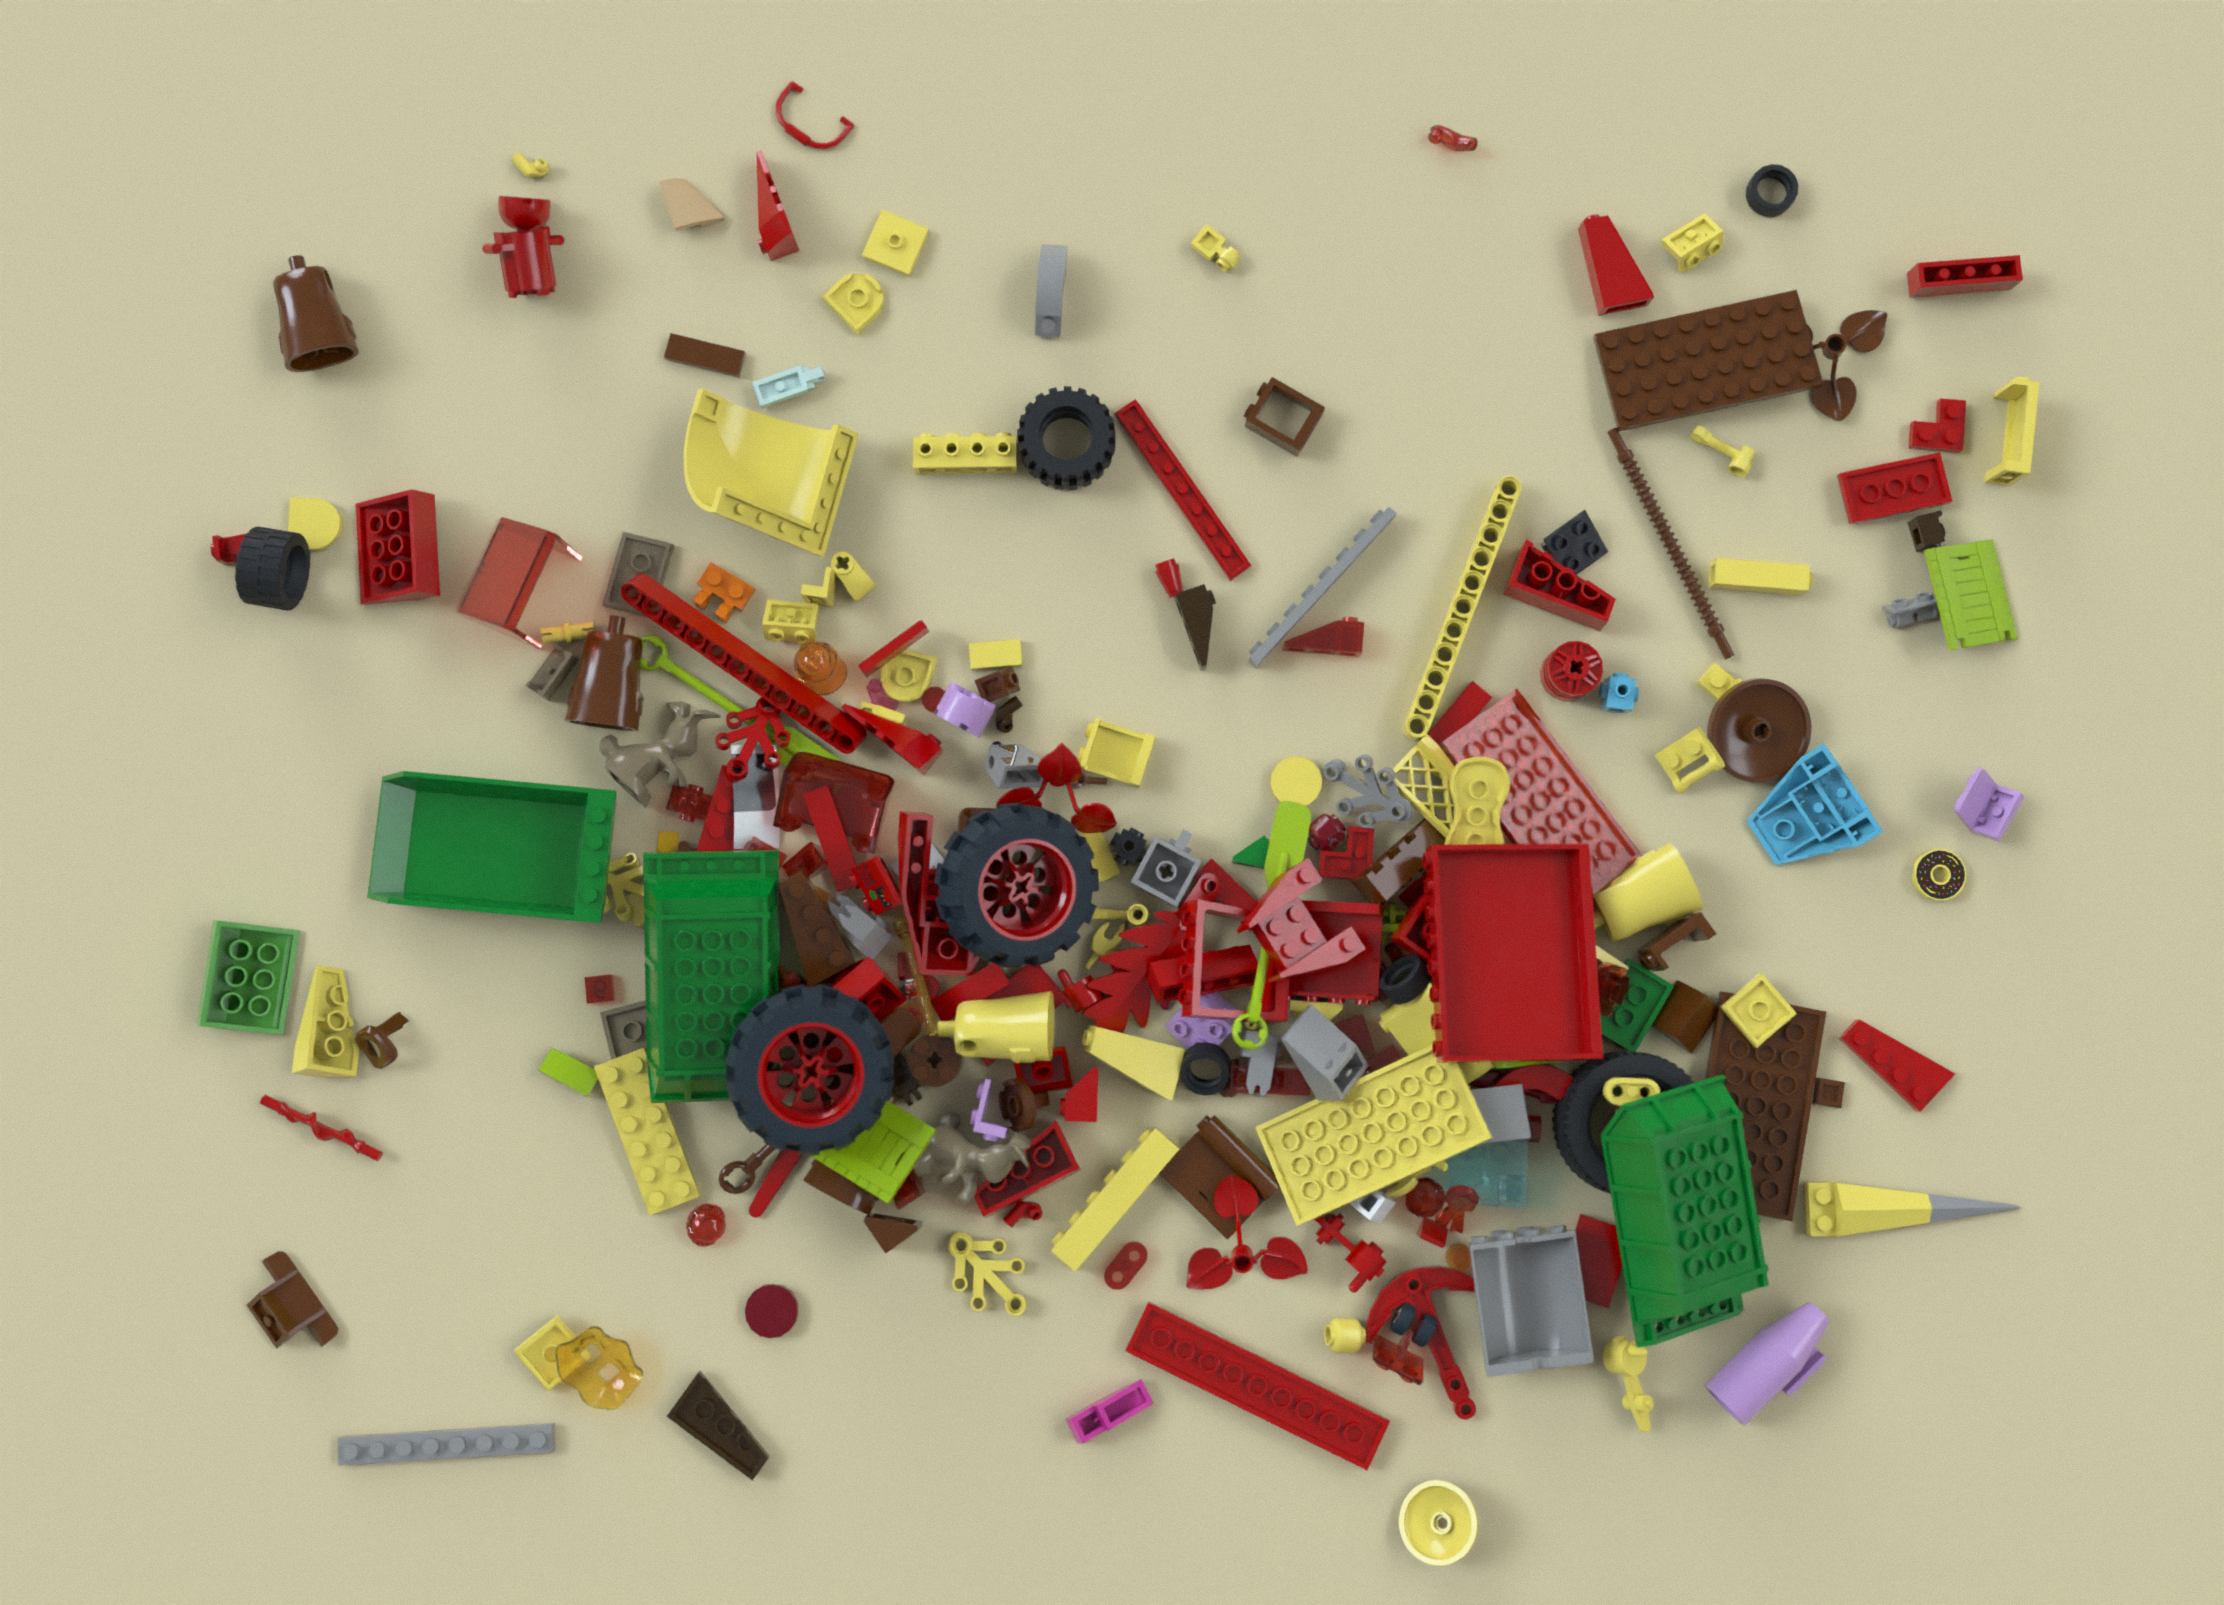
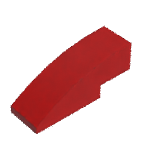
M992 963L935 997L930 1002L940 1020L949 1021L956 1017L957 1007L961 1002L985 1000L1010 985V982L1002 968Z

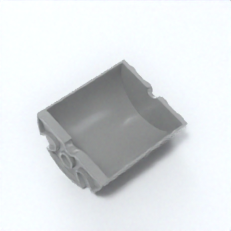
M1566 1225L1551 1226L1550 1230L1533 1229V1226L1517 1228V1233L1507 1232V1230L1491 1231L1492 1236L1490 1237L1486 1235L1471 1237V1242L1468 1245L1487 1377L1533 1371L1538 1368H1556L1594 1362L1576 1232L1567 1230Z

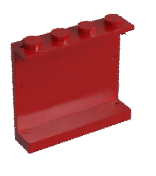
M1301 900L1326 940L1337 932L1352 926L1366 949L1336 967L1290 977L1288 1000H1293V996H1303V1001L1319 1002V997L1329 998V1003L1345 1004V999H1355V1005H1371V1000L1379 1001L1384 905Z

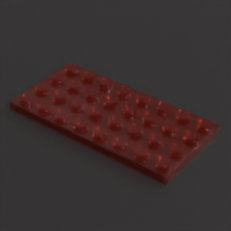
M1517 688L1439 744L1454 766L1467 758L1487 757L1501 762L1506 767L1510 778V789L1501 809L1500 826L1512 844L1589 843L1592 894H1595L1631 866L1638 856H1642Z

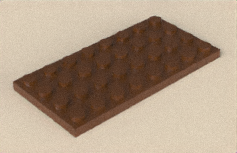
M1797 290L1594 334L1593 338L1618 432L1821 388L1824 384Z
M1720 991L1705 1080L1723 1074L1726 1077L1723 1083L1739 1111L1743 1112L1741 1120L1747 1156L1752 1166L1750 1174L1757 1215L1793 1221L1826 1011L1790 1005L1797 1014L1759 1047L1754 1048L1720 1008L1734 994Z

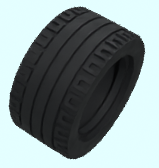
M1620 1051L1603 1054V1059L1587 1060L1586 1063H1582L1571 1074L1574 1078L1561 1101L1559 1099L1556 1100L1555 1108H1553L1554 1117H1552L1554 1127H1552V1131L1555 1133L1554 1140L1557 1142V1149H1560V1155L1564 1158L1570 1170L1578 1178L1598 1190L1611 1194L1605 1158L1598 1151L1591 1133L1593 1108L1599 1097L1603 1094L1605 1083L1609 1079L1616 1077L1650 1079L1657 1083L1660 1093L1695 1083L1682 1068H1678L1675 1063H1671L1660 1056L1643 1052Z

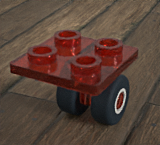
M1405 1302L1396 1311L1390 1327L1392 1332L1402 1336L1401 1340L1397 1345L1376 1334L1373 1340L1372 1360L1381 1369L1391 1370L1399 1374L1404 1381L1421 1385L1423 1382V1359L1408 1351L1407 1348L1411 1339L1413 1343L1420 1347L1426 1346L1435 1331L1437 1319L1427 1313L1424 1314L1422 1320L1414 1316L1415 1307Z

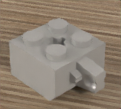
M1183 829L1178 840L1175 841L1171 838L1169 843L1155 836L1130 884L1177 908L1202 862L1190 855L1192 849L1186 846L1192 834ZM1169 866L1171 868L1170 873L1173 876H1167L1166 879L1161 878L1162 873L1158 870Z

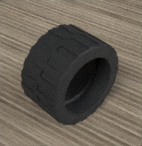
M259 526L249 530L241 542L235 566L236 589L240 599L250 605L287 611L294 609L303 598L309 580L310 552L305 537L296 532Z

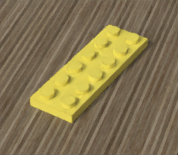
M646 1047L594 1066L649 1215L700 1197V1190L667 1103H651Z

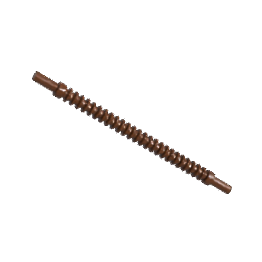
M1617 428L1609 430L1607 433L1619 454L1617 459L1620 464H1624L1623 470L1628 471L1626 476L1631 477L1629 482L1634 483L1633 489L1638 490L1636 495L1641 496L1640 502L1645 504L1643 509L1648 510L1646 515L1651 516L1650 522L1655 523L1653 528L1658 529L1656 534L1661 535L1660 541L1665 542L1663 547L1668 548L1666 553L1671 554L1670 561L1674 560L1675 562L1673 567H1677V574L1682 575L1680 580L1685 581L1683 586L1688 587V594H1692L1690 599L1695 600L1694 606H1698L1699 610H1697V613L1702 614L1700 619L1705 620L1704 626H1708L1707 632L1709 636L1714 637L1725 660L1733 657L1734 653L1723 634L1725 629L1721 623L1718 624L1719 618L1714 617L1716 612L1711 611L1712 604L1707 603L1709 598H1705V591L1700 590L1702 585L1697 584L1699 579L1694 578L1695 572L1690 571L1692 566L1687 565L1688 558L1684 559L1683 555L1685 552L1680 551L1682 546L1677 545L1678 539L1673 538L1675 533L1670 532L1671 526L1666 524L1668 520L1663 519L1665 514L1659 511L1661 506L1657 507L1656 505L1658 500L1653 499L1654 493L1649 492L1651 487L1646 486L1648 481L1643 480L1644 474L1639 472L1641 468L1636 467L1638 462L1633 460L1634 454L1632 450L1627 449Z

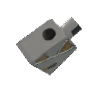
M995 741L990 745L985 769L998 789L1041 787L1043 778L1037 771V766L1041 759L1024 745L1002 744L999 741Z

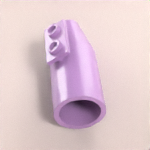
M1811 1302L1804 1304L1762 1328L1704 1387L1741 1425L1746 1426L1781 1390L1790 1396L1827 1359L1815 1346L1828 1326L1829 1319Z

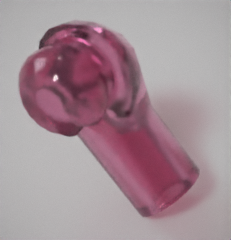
M871 679L867 685V693L871 703L896 711L899 701L886 696L882 682L879 679Z

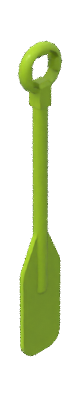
M654 635L640 638L642 639L643 648L648 640H652V644L657 648H662V655H659L655 661L656 665L649 666V662L642 658L641 669L655 671L662 667L729 713L743 711L742 708L670 660L666 643L661 638ZM753 718L742 722L750 726L755 724L757 719ZM767 723L765 731L771 744L776 745L775 732L771 724ZM783 726L790 733L791 738L789 746L785 748L776 746L777 753L780 755V763L816 788L828 785L831 794L837 793L849 777L848 765L796 729ZM779 737V738H778L780 741H785V740H787L786 737Z
M1283 801L1275 810L1264 865L1267 889L1271 887L1276 877L1303 861L1311 823V812L1303 804ZM1261 947L1248 1011L1235 1019L1232 1026L1234 1041L1246 1050L1260 1048L1268 1037L1267 1024L1260 1016L1261 1001L1270 961L1263 947ZM1243 1019L1251 1023L1258 1022L1262 1029L1259 1030L1257 1038L1260 1041L1257 1044H1254L1253 1041L1246 1039L1242 1041L1238 1034L1241 1033L1242 1024L1240 1021Z

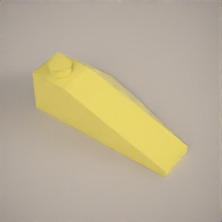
M316 965L295 1044L292 1074L312 1077L357 1076L359 1047L354 1040L352 1030L354 1022L353 1017L350 1018L347 1005L349 997L343 969Z

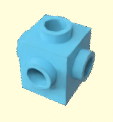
M1613 673V676L1606 678L1604 683L1601 682L1599 688V698H1602L1601 711L1625 714L1631 712L1633 704L1637 702L1639 687H1635L1636 679L1628 678V674Z

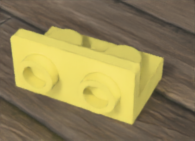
M1704 213L1663 238L1662 246L1678 261V270L1684 273L1688 269L1696 267L1711 255L1717 254L1723 248V230Z
M767 599L762 623L764 638L774 642L787 641L800 644H815L819 604Z

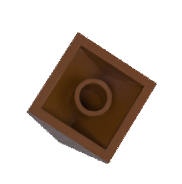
M1676 980L1672 991L1651 1026L1692 1054L1715 1021L1718 1007L1704 993Z
M873 1212L864 1218L865 1225L885 1254L917 1232L922 1227L923 1222Z

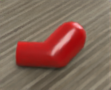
M1020 1201L1003 1220L1013 1228L1021 1218L1039 1220L1042 1217L1043 1211L1036 1202Z

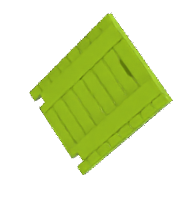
M1993 539L1924 550L1949 650L1959 649L1957 640H1960L1962 648L2003 642L2005 641L2004 632L2008 640L2018 638Z
M886 1100L881 1110L882 1116L869 1131L864 1130L854 1138V1143L838 1151L835 1148L820 1151V1155L809 1156L885 1203L890 1204L937 1130Z

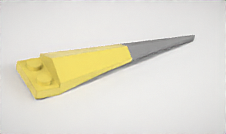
M1804 1182L1806 1236L1839 1237L2020 1208L2014 1204L1837 1182Z

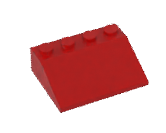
M410 489L356 503L360 603L362 605L423 600L440 596L435 494Z

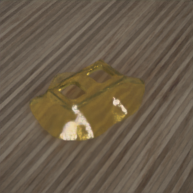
M592 1326L584 1330L571 1341L562 1343L556 1348L555 1358L559 1377L564 1383L575 1388L583 1402L588 1406L606 1410L619 1408L643 1378V1370L635 1363L629 1344L624 1340L605 1334L598 1326ZM593 1344L601 1351V1354L592 1363H588L581 1357L580 1353ZM613 1363L619 1369V1373L612 1380L606 1381L599 1374V1371L606 1364Z

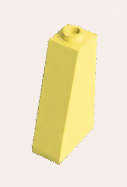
M1089 1025L1088 1030H1085L1082 1037L1084 1052L1157 1096L1173 1101L1185 1052L1184 1048Z

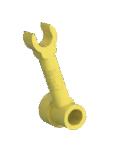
M1697 425L1689 438L1694 442L1715 448L1732 458L1728 466L1729 472L1738 477H1746L1751 469L1750 463L1756 454L1755 450L1748 446H1742L1738 450L1712 436V433L1706 428Z
M1134 904L1128 910L1096 908L1091 921L1094 919L1129 920L1134 925H1143L1149 918V912L1141 904ZM1141 910L1143 917L1140 920H1136L1135 913Z

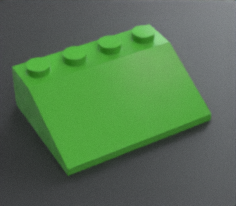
M213 920L196 1025L200 1027L283 1035L300 931Z

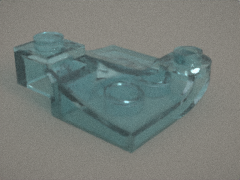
M1529 1138L1473 1147L1447 1159L1448 1169L1445 1172L1444 1203L1526 1208Z

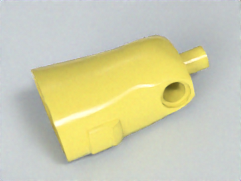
M1670 843L1657 850L1653 849L1641 857L1638 856L1632 867L1592 890L1593 907L1595 909V929L1603 926L1612 941L1624 939L1648 927L1662 923L1671 924L1703 909L1702 900L1695 882L1681 855Z
M1048 991L998 999L963 1001L958 1004L955 1021H938V1037H954L956 1053L962 1056L1010 1059L1015 1063L1051 1061L1055 1030L1053 993Z

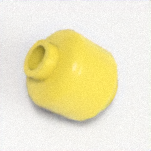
M1333 1318L1325 1326L1324 1340L1325 1344L1334 1353H1356L1360 1349L1361 1344L1365 1343L1366 1332L1355 1318Z

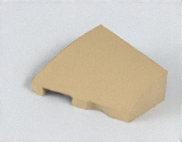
M674 178L659 181L676 232L699 224L703 228L724 221L723 215L686 179Z

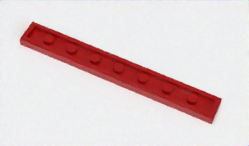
M1134 399L1114 413L1115 417L1229 581L1251 568L1252 565L1137 400Z

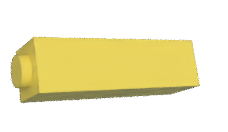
M1716 558L1710 562L1708 588L1802 595L1809 591L1813 584V574L1810 573V565Z

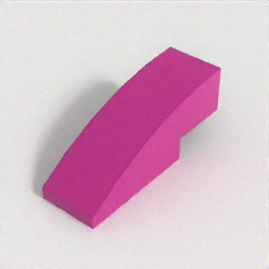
M1139 1379L1079 1410L1065 1420L1076 1442L1083 1444L1105 1430L1114 1428L1154 1403L1142 1379Z

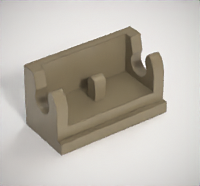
M556 643L553 646L554 649L532 680L528 681L525 685L548 701H550L579 660Z

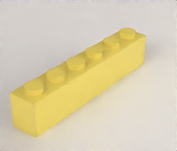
M1156 1127L1152 1131L1147 1128L1138 1138L1141 1144L1135 1151L1130 1148L1120 1159L1123 1165L1117 1171L1112 1169L1103 1179L1106 1185L1100 1192L1095 1189L1086 1199L1089 1205L1083 1212L1078 1209L1068 1220L1071 1226L1064 1233L1060 1230L1051 1240V1243L1054 1244L1051 1251L1074 1272L1179 1150V1147Z

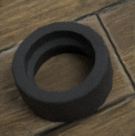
M1770 164L1760 168L1752 176L1746 187L1748 205L1755 213L1764 217H1775L1783 214L1794 203L1798 195L1799 184L1796 176L1790 169L1782 165ZM1766 177L1774 178L1784 185L1786 197L1781 203L1770 204L1762 199L1757 190L1758 184L1762 179Z
M1411 954L1396 960L1385 970L1379 980V987L1393 1004H1405L1418 997L1427 988L1432 976L1429 975L1428 967L1420 957Z
M1208 1042L1197 1043L1189 1047L1184 1053L1180 1068L1181 1081L1187 1089L1195 1094L1204 1096L1214 1095L1222 1091L1228 1084L1231 1071L1230 1057L1223 1048L1216 1044ZM1197 1059H1211L1219 1064L1221 1073L1214 1079H1201L1191 1072L1190 1065Z

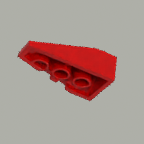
M759 150L756 151L758 229L762 238L757 241L762 254L768 253L770 260L774 261L800 250L763 153Z

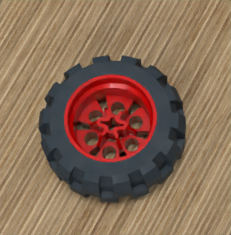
M1019 803L999 804L994 810H982L967 819V826L960 833L954 831L944 846V849L948 850L943 864L937 863L934 883L939 885V896L936 897L935 901L940 918L945 920L949 926L948 933L961 947L969 950L982 960L995 963L1000 967L1019 969L1025 964L1036 967L1053 961L1055 958L1054 953L1060 949L1067 952L1081 938L1077 931L1083 922L1090 924L1096 909V905L1092 904L1091 900L1093 891H1099V871L1092 867L1091 860L1094 859V853L1086 838L1079 836L1075 831V825L1061 815L1034 805L1029 806ZM1036 849H1038L1042 855L1034 862H1029ZM1019 850L1021 854L1020 860L1013 863L1012 856ZM993 860H996V869L993 872H989L990 864ZM1038 867L1039 876L1034 879V869ZM1009 873V876H1008V877L1006 878V880L1004 881L1003 879H1004L1005 875H1007V874ZM985 875L989 876L988 881L984 880ZM1017 881H1019V885L1021 886L1020 890H1016L1017 887L1015 883ZM1039 885H1051L1049 895L1040 892L1041 887ZM990 886L991 894L989 897L984 898L983 890ZM1033 893L1034 901L1028 905L1027 896ZM1010 903L1009 912L1003 915L1002 907ZM993 905V912L989 915L986 910ZM1019 909L1025 911L1029 919L1028 921L1021 923Z
M803 985L782 989L783 992L770 998L765 997L751 1008V1012L742 1023H739L730 1040L729 1052L726 1057V1085L729 1099L738 1113L737 1117L749 1132H755L764 1139L765 1144L780 1151L784 1149L798 1151L799 1155H820V1151L835 1148L838 1151L854 1143V1138L864 1130L869 1131L882 1116L881 1110L886 1100H890L894 1084L893 1064H895L891 1043L881 1022L873 1015L870 1008L855 996L850 997L840 992V989L819 985V987H803ZM797 1031L800 1043L795 1044L788 1034ZM827 1031L835 1034L836 1036L826 1045L823 1044ZM808 1033L817 1034L819 1037L818 1042L811 1046L805 1044L803 1041L805 1035ZM783 1046H791L794 1049V1054L789 1058H783L779 1055V1050ZM832 1047H837L842 1052L838 1059L832 1060L826 1056L827 1051ZM768 1061L783 1064V1067L779 1069L766 1070ZM816 1061V1074L810 1073L805 1078L806 1071L804 1067H810ZM853 1064V1073L839 1071L837 1066ZM782 1073H789L792 1075L793 1080L787 1085H782L778 1082L777 1078ZM828 1075H838L840 1077L839 1083L836 1086H828L825 1083ZM806 1087H812L816 1093L813 1098L804 1099L800 1095L801 1091ZM793 1089L796 1095L791 1106L782 1102V1100ZM824 1090L834 1101V1103L827 1107H824L820 1093L824 1092Z

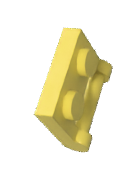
M1700 726L1654 755L1671 779L1675 790L1680 794L1687 791L1688 786L1712 771H1719L1725 767L1723 759ZM1706 754L1709 759L1707 763L1688 775L1681 776L1679 770Z

